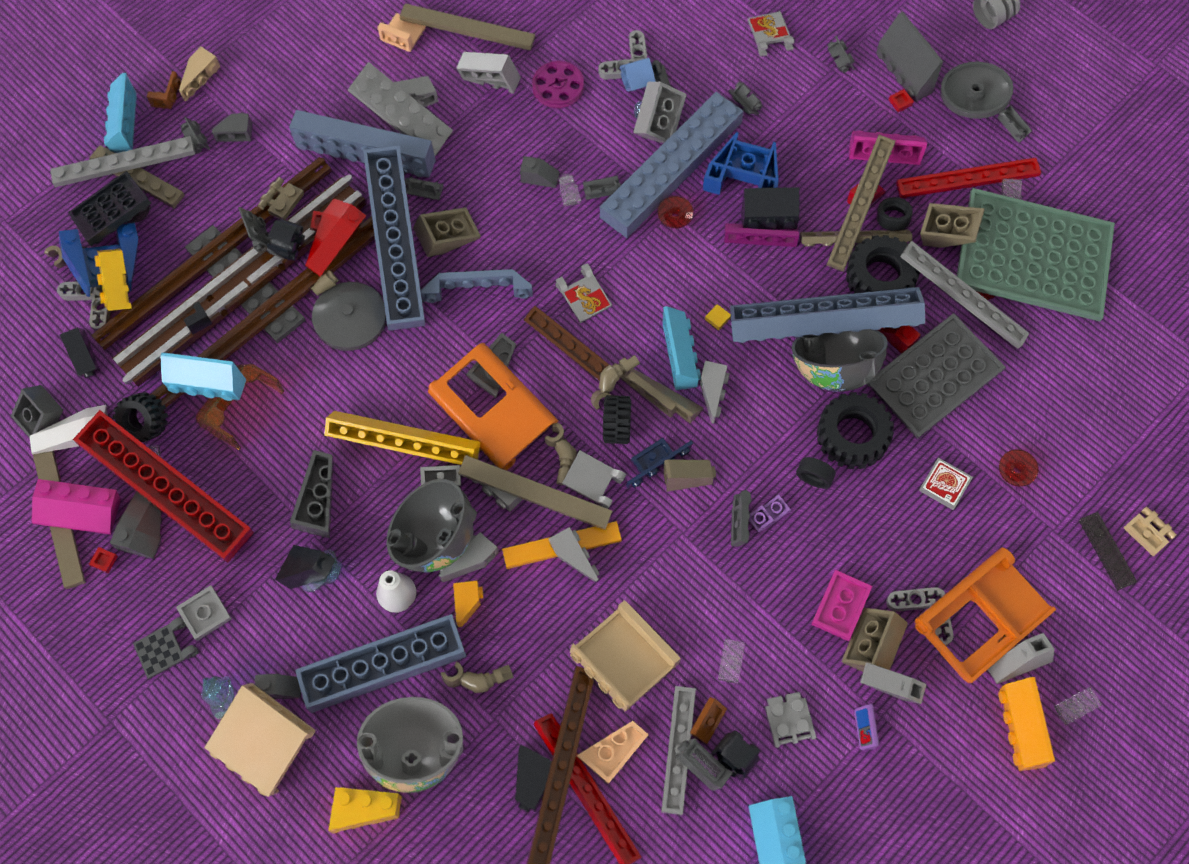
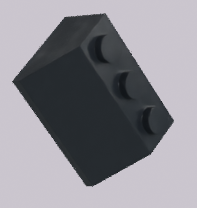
M799 187L744 188L741 210L743 228L766 230L797 229L799 221Z

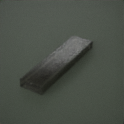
M1096 512L1081 518L1079 523L1116 590L1119 591L1136 584L1137 580L1100 514Z

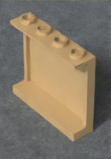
M625 600L619 604L618 609L578 644H572L570 649L571 658L577 664L580 663L585 668V673L591 679L594 678L599 683V688L605 694L608 693L613 698V703L625 712L671 672L681 659Z
M249 683L242 685L206 744L205 749L210 752L213 758L225 763L229 770L242 776L243 781L255 786L260 794L269 797L279 792L277 786L305 740L312 738L316 730L256 685Z

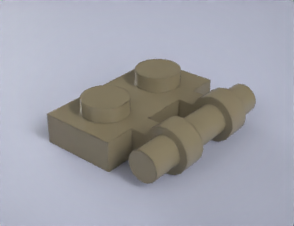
M278 177L275 182L271 183L268 192L262 195L258 207L264 209L268 205L270 206L268 209L269 214L278 219L286 220L304 196V191L290 183L285 188L281 187L284 180ZM275 193H278L279 196L276 200H273L272 197Z

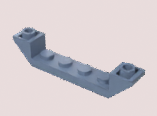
M513 269L439 273L421 290L423 302L435 303L436 301H441V288L490 287L492 285H513L514 297L522 299L533 297L532 285Z

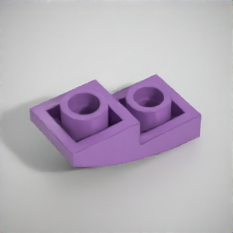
M777 495L767 504L761 505L750 514L749 521L759 533L791 512V509L781 496Z

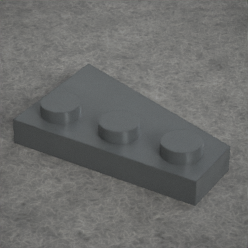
M501 333L489 348L508 367L516 343ZM476 362L466 376L496 398L501 386Z

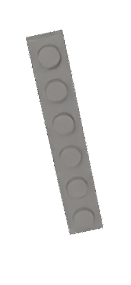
M675 686L661 813L683 815L687 767L675 756L679 752L678 747L681 743L691 739L690 731L692 729L696 688Z

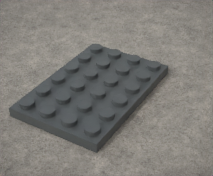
M953 313L879 371L867 385L908 430L919 439L1003 372L1006 367Z

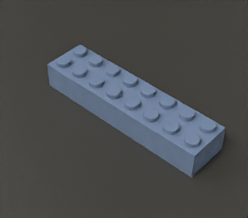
M296 110L289 126L295 145L301 150H311L318 154L324 153L335 158L341 157L353 162L365 163L363 150L399 145L403 172L428 178L436 161L432 141L299 110Z
M452 614L295 669L306 709L313 713L458 661L467 656Z

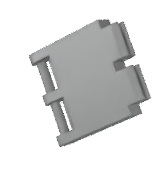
M800 692L785 695L786 702L784 703L782 696L767 699L768 706L765 707L775 748L790 742L796 744L799 740L811 738V740L816 739L806 698L801 699ZM806 732H809V733H810V734H807V735H802V736H798V737H797V734H802V733H806ZM791 736L789 739L778 740L779 738Z

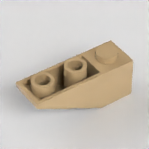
M200 47L188 60L179 88L184 101L192 97L220 68L217 57L203 47Z

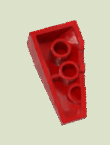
M333 199L322 214L305 266L321 277L364 222L366 215L350 203Z

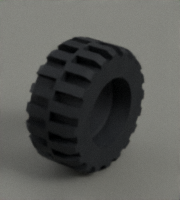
M875 235L872 236L871 240L869 238L864 239L862 244L859 243L854 251H852L848 262L846 282L849 283V290L851 292L854 291V293L915 288L920 272L900 257L908 243L899 241L897 237L889 238V235H883V237ZM874 262L887 263L897 271L899 278L893 281L877 280L870 275L866 266Z
M850 392L849 396L845 393L841 394L838 399L834 398L830 401L829 405H826L818 423L817 441L819 445H822L821 451L823 454L828 453V459L831 462L835 460L838 462V466L843 467V465H847L848 469H854L855 466H858L859 469H864L867 464L872 466L877 460L880 461L893 438L894 422L890 421L892 416L889 411H885L886 406L883 403H877V398L872 397L871 399L867 397L868 394L862 393L857 395V392ZM844 419H859L869 426L873 437L866 443H852L841 436L837 425Z

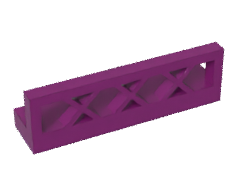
M725 223L724 243L797 247L799 239L798 228L783 230L743 228L742 224Z

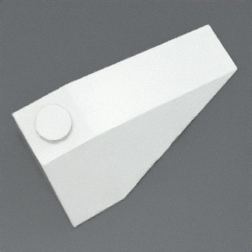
M107 406L86 408L30 435L32 455L79 446L73 438L99 410L108 416Z

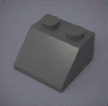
M42 385L21 390L11 417L30 438V435L57 423L63 409Z

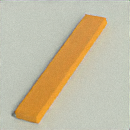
M617 521L608 523L605 530L594 526L576 531L580 538L578 543L581 549L585 547L588 550L622 541ZM549 538L502 549L507 569L555 558L557 555L548 541Z

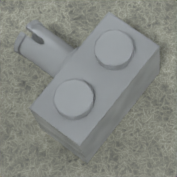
M460 465L420 467L421 485L432 480L447 479L461 486V475H458Z

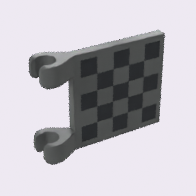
M181 617L174 619L168 625L133 643L148 679L188 658L198 655V649L193 645L187 646L184 650H181L174 631L186 627Z

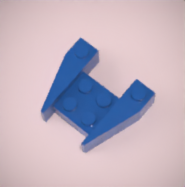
M736 132L709 163L703 183V191L718 195L721 193L726 177L758 185V188H778L776 142H773L771 149L738 141L739 133Z
M135 223L119 226L116 230L118 245L82 248L78 229L59 231L62 258L87 297H90L91 287L102 286L98 285L97 274H100V269L96 267L94 256L98 255L97 251L122 250L126 270V283L129 292H131L138 252V235Z

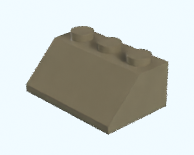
M863 608L841 662L862 672L866 663L890 670L908 622L894 611Z

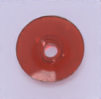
M668 197L658 206V218L662 224L669 228H682L688 225L693 218V206L683 197Z
M1010 450L999 461V472L1002 478L1013 486H1027L1038 475L1039 468L1036 459L1024 450ZM1014 468H1018L1020 473L1015 472Z

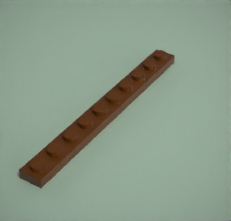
M576 666L574 669L527 864H550L594 681V678L591 679L585 673V668Z

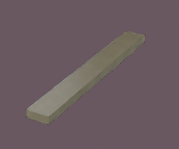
M404 4L400 13V20L530 51L535 40V34L410 4Z
M878 135L827 266L844 272L896 142L895 140Z
M54 451L33 454L38 479L61 482ZM50 526L64 588L67 590L86 583L73 529Z
M465 455L458 475L603 530L606 529L612 510Z

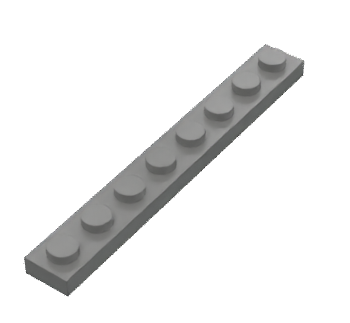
M189 136L50 169L52 184L54 187H59L195 155L193 140Z
M913 241L907 245L900 256L1017 349L1023 345L1029 335L1025 329Z

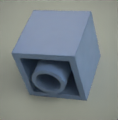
M650 58L620 66L621 78L626 92L646 87L647 82H656Z

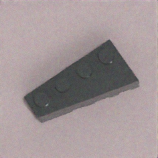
M313 450L290 520L292 529L330 538L333 455Z

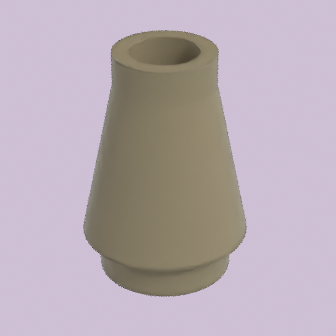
M328 270L319 277L311 289L319 296L336 286L339 280L332 271Z

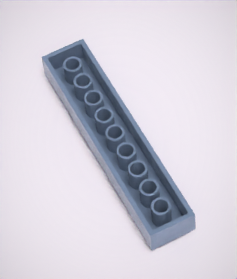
M715 92L600 206V218L624 237L628 238L742 123L743 110L718 92Z
M400 146L363 150L388 330L426 326Z
M919 287L730 306L733 342L744 343L748 340L764 341L769 338L784 339L790 336L803 337L811 334L819 336L824 333L840 334L843 331L859 332L864 329L879 330L885 327L899 328L906 325L919 326L920 324H925V302Z

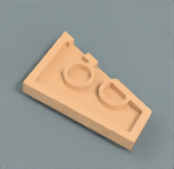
M631 721L578 754L577 757L605 782L610 783L649 734L634 721Z

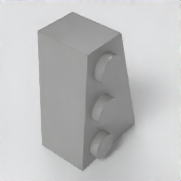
M463 52L456 68L463 80L484 85V83L492 84L495 89L499 90V87L509 89V93L513 94L521 78L507 54Z
M428 76L394 82L424 107L438 102L437 92Z

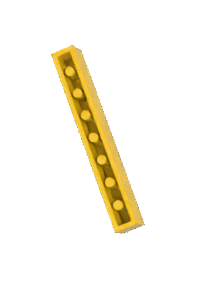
M333 411L326 417L324 436L462 465L465 455L477 460L479 457V441L339 411Z

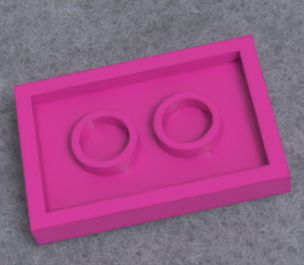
M835 570L811 625L849 641L872 586Z

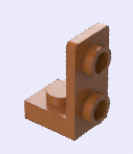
M172 71L165 93L148 91L146 97L151 107L172 109L173 103L177 99V91L181 85V79L176 71Z

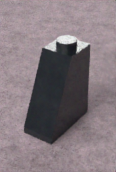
M77 327L59 334L77 375L80 377L84 376L85 379L96 375L95 371L100 369L85 329Z
M293 545L275 580L288 589L322 580L327 577L335 560L322 551Z
M520 745L518 752L515 800L519 804V809L529 813L530 810L536 812L543 798L552 760L523 745Z

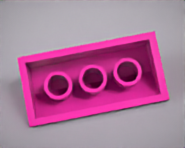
M852 131L849 159L869 160L878 135L896 141L888 159V162L920 165L927 147L925 138L916 135L905 136L883 134L880 132Z
M38 479L32 496V523L111 535L121 498L117 490Z

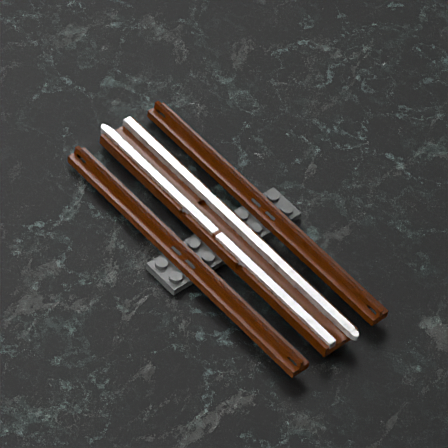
M319 157L281 187L285 188L290 183L302 189L305 193L330 174L332 169L324 158ZM352 175L339 178L287 219V221L303 226L302 234L305 235L303 245H299L296 260L312 247L317 232L310 230L313 210L324 212L333 199L350 203L359 210L366 205V200L362 194L349 186L353 181ZM275 193L272 199L276 200L279 194ZM257 205L250 211L252 214L263 218L265 223L275 217L269 214L268 209L270 206L268 205L264 209L259 208ZM372 216L361 224L325 272L328 270L335 272L375 239ZM242 218L222 233L212 225L185 246V249L192 257L131 304L132 308L121 311L91 336L105 351L202 273L207 271L213 277L200 291L197 290L112 358L126 373L123 382L125 384L134 382L139 387L161 369L162 352L179 355L239 306L249 315L197 357L225 361L262 330L278 344L306 321L304 316L293 305L312 290L311 287L314 286L320 276L307 268L278 291L270 281L295 261L269 254L267 246L262 252H257L253 246L242 255L235 248L249 237ZM199 301L212 324L192 335L184 319L196 312L192 305ZM107 333H110V334H109L107 337H105L103 340H100V339H101L102 337H104ZM162 384L151 394L155 395L156 399H160L166 394L161 399V405H165L167 408L184 392L172 393Z

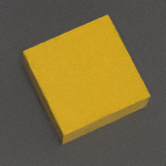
M718 304L705 316V320L717 330H720L731 319V314Z

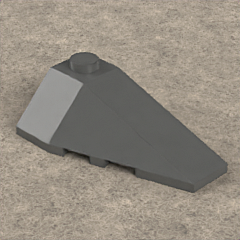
M136 491L115 528L110 544L119 551L154 559L161 542V510Z

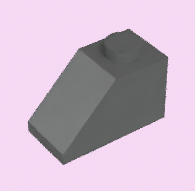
M249 113L230 114L212 129V134L216 142L251 141L253 123Z
M523 157L520 169L521 183L556 188L560 173L557 169L542 159Z
M281 674L255 675V685L274 700L301 698V689L296 676Z

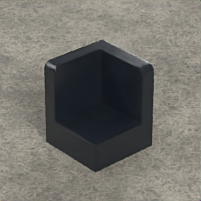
M199 301L192 305L196 312L184 319L192 335L212 324Z

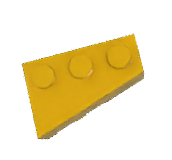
M122 250L97 251L98 255L94 256L96 267L100 269V274H97L98 285H102L103 292L99 293L101 304H104L108 311L132 308L128 299L129 289L126 283V270Z
M335 787L328 831L337 833L369 824L398 819L402 797L398 793Z

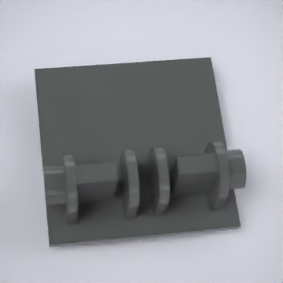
M238 207L254 249L257 252L264 251L267 243L271 244V238H268L269 233L266 230L265 221L263 218L252 214L249 210Z

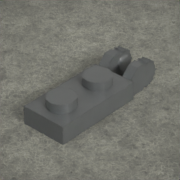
M747 490L733 496L731 546L735 547L748 543L750 535L748 531V521L750 518L748 504L751 503V494Z

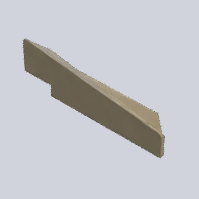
M631 369L627 373L624 371L622 372L623 375L619 377L670 418L677 413L691 424L703 410V407L635 369Z

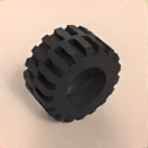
M144 392L125 397L117 403L118 406L113 410L115 412L113 419L136 439L144 443L160 436L166 428L164 426L168 423L166 420L168 413H165L164 409L166 407L161 405L162 401L160 399H156V396L153 394L149 395V393ZM137 410L144 417V426L137 419Z
M606 395L603 410V441L610 444H628L631 429L630 396Z

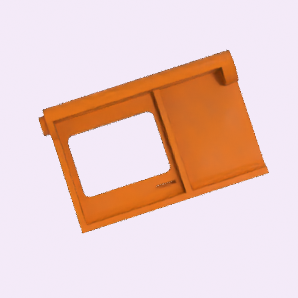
M485 343L478 344L438 380L431 382L428 387V393L471 440L480 442V449L496 467L506 471L514 465L515 457L547 428L559 421ZM473 360L477 361L507 393L502 400L480 418L448 386V382Z
M1003 547L915 619L917 631L926 636L954 670L968 683H973L1057 610L1054 606H1050L1013 566L1015 563L1014 556ZM969 601H974L997 626L998 632L965 661L961 662L935 634V630Z

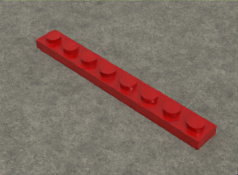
M1035 157L898 179L896 185L900 198L1038 177L1041 174V170Z
M550 713L536 720L533 725L553 756L560 725L554 715ZM576 753L569 782L618 863L633 864L641 858L640 853Z

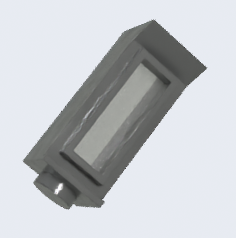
M697 739L683 741L678 747L679 752L675 757L710 790L721 789L733 772L717 761L696 741Z

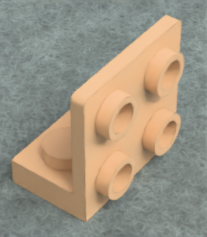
M396 13L389 24L386 25L380 22L377 28L381 41L411 52L426 26L400 20V14Z

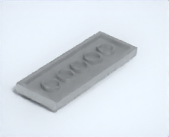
M369 62L347 90L401 134L431 140L434 155L438 153L453 131Z

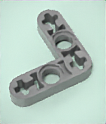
M635 30L629 34L631 59L606 61L599 65L598 73L602 79L621 78V71L619 70L621 65L647 58L645 37L641 31ZM635 38H638V40H639V44H637V45H636ZM635 51H642L643 54L640 55V56H637V55L634 54V52H635Z
M78 282L61 283L57 288V293L63 300H92L89 324L94 331H97L109 322L110 311L106 307L103 310H97V306L101 303L99 293L102 291V286L91 287L90 297H87L86 294L80 293L82 288Z
M937 587L895 591L889 594L886 605L892 611L928 609L936 600L933 598L928 599L927 603H925L926 598L932 597L934 593L941 598L945 595V592ZM906 595V601L900 602L898 606L891 602L894 597L897 600H904ZM911 595H918L921 598V603H912ZM950 618L935 630V634L939 636L941 634V627L946 625L943 628V634L948 635L945 641L939 638L946 646L953 640Z

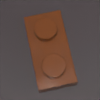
M709 697L690 734L701 743L707 745L727 708L715 698Z

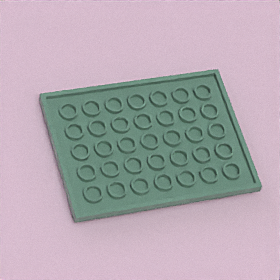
M972 188L968 207L983 208L985 212L976 242L962 244L957 277L978 292L1101 321L1104 315L1115 223Z

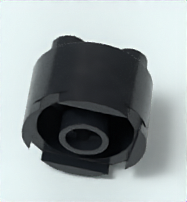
M279 218V221L276 220L268 237L271 238V244L267 243V252L295 261L298 257L299 245L302 246L305 240V235L302 234L303 226Z
M733 730L732 733L728 732L712 750L711 755L713 757L716 756L718 758L717 761L733 772L732 777L735 778L738 775L741 777L739 780L744 781L760 761L758 756L760 750L753 744L749 745L743 740V736L738 731Z

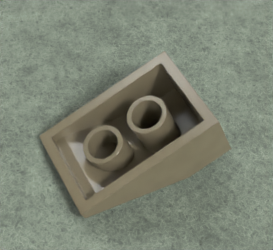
M930 203L920 233L923 245L943 248L976 242L985 209Z
M466 207L421 214L413 226L427 257L445 254L481 237Z

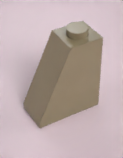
M664 460L663 475L666 490L669 492L712 485L713 479L716 477L715 466H711L710 460Z

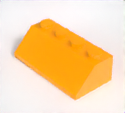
M1035 677L1003 685L998 696L1000 703L1004 705L1003 718L1005 724H1008L1009 727L1008 740L1014 748L1013 761L1015 766H1018L1019 771L1044 768L1055 762Z

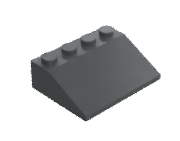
M902 11L879 41L876 53L878 58L886 64L887 69L894 74L897 82L917 102L933 93L943 61Z

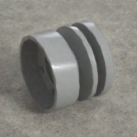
M974 0L973 11L977 20L987 29L996 28L1018 14L1020 10L1019 0Z

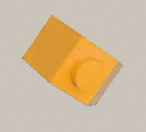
M478 581L453 583L456 623L458 627H463L481 605L480 599L484 598L483 587H479Z

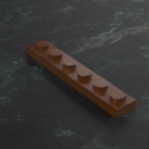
M534 305L524 318V321L600 381V373L610 364Z

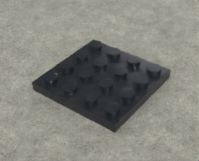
M125 171L71 209L68 214L88 244L93 246L100 243L109 233L115 232L123 223L129 222L137 213L146 210L151 202L130 174Z

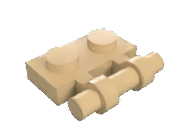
M1146 506L1141 512L1147 518L1145 519L1141 514H1138L1124 529L1152 556H1155L1169 543L1164 535L1172 540L1177 534L1171 529L1172 527L1169 524H1165L1158 517L1159 514L1155 511L1152 512ZM1150 522H1152L1155 526H1157V527L1160 529V531H1157V530L1150 524Z

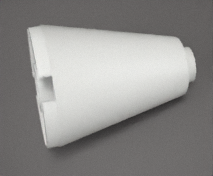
M386 571L380 577L376 596L379 604L389 612L399 613L407 610L415 601L417 591L414 582L408 576L395 571Z

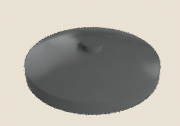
M986 62L960 64L952 68L944 76L941 84L943 103L952 112L967 118H987L1002 112L1011 102L1013 94V82L1010 76L1000 67Z
M359 282L339 283L323 292L315 302L312 311L314 329L318 337L326 345L334 349L352 351L364 348L373 343L384 330L386 325L384 301L376 290L366 284Z

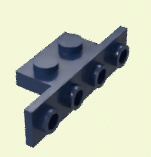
M661 438L632 457L631 461L640 474L627 482V489L632 486L636 488L644 482L642 479L649 476L651 478L659 473L658 469L664 466V460H675L679 455L681 457L691 452L690 448L693 442L689 441L673 452L664 438Z

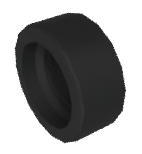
M890 197L884 199L878 206L877 222L881 227L890 231L903 230L911 222L913 209L910 203L902 198ZM895 210L901 212L904 216L893 218L886 215L885 212Z
M804 457L797 468L796 475L811 486L828 489L831 487L836 471L822 460Z

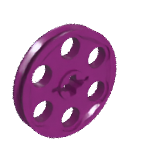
M552 61L542 65L535 72L532 79L533 93L536 99L547 107L565 108L577 102L582 96L584 78L581 71L575 65L565 61ZM549 69H555L556 73L550 74L547 71ZM568 70L574 72L570 76L564 74ZM539 80L546 82L544 85L537 84ZM578 84L580 85V87L577 89L571 88V85ZM545 93H550L552 95L548 99L543 97ZM562 95L569 97L567 100L560 99Z

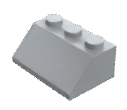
M647 82L633 133L649 140L665 143L677 130L686 93L662 82Z

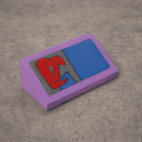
M868 704L854 710L860 750H873L879 746L874 708L872 704Z

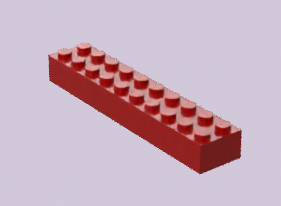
M101 410L73 438L82 449L227 563L253 535L254 532L248 525Z

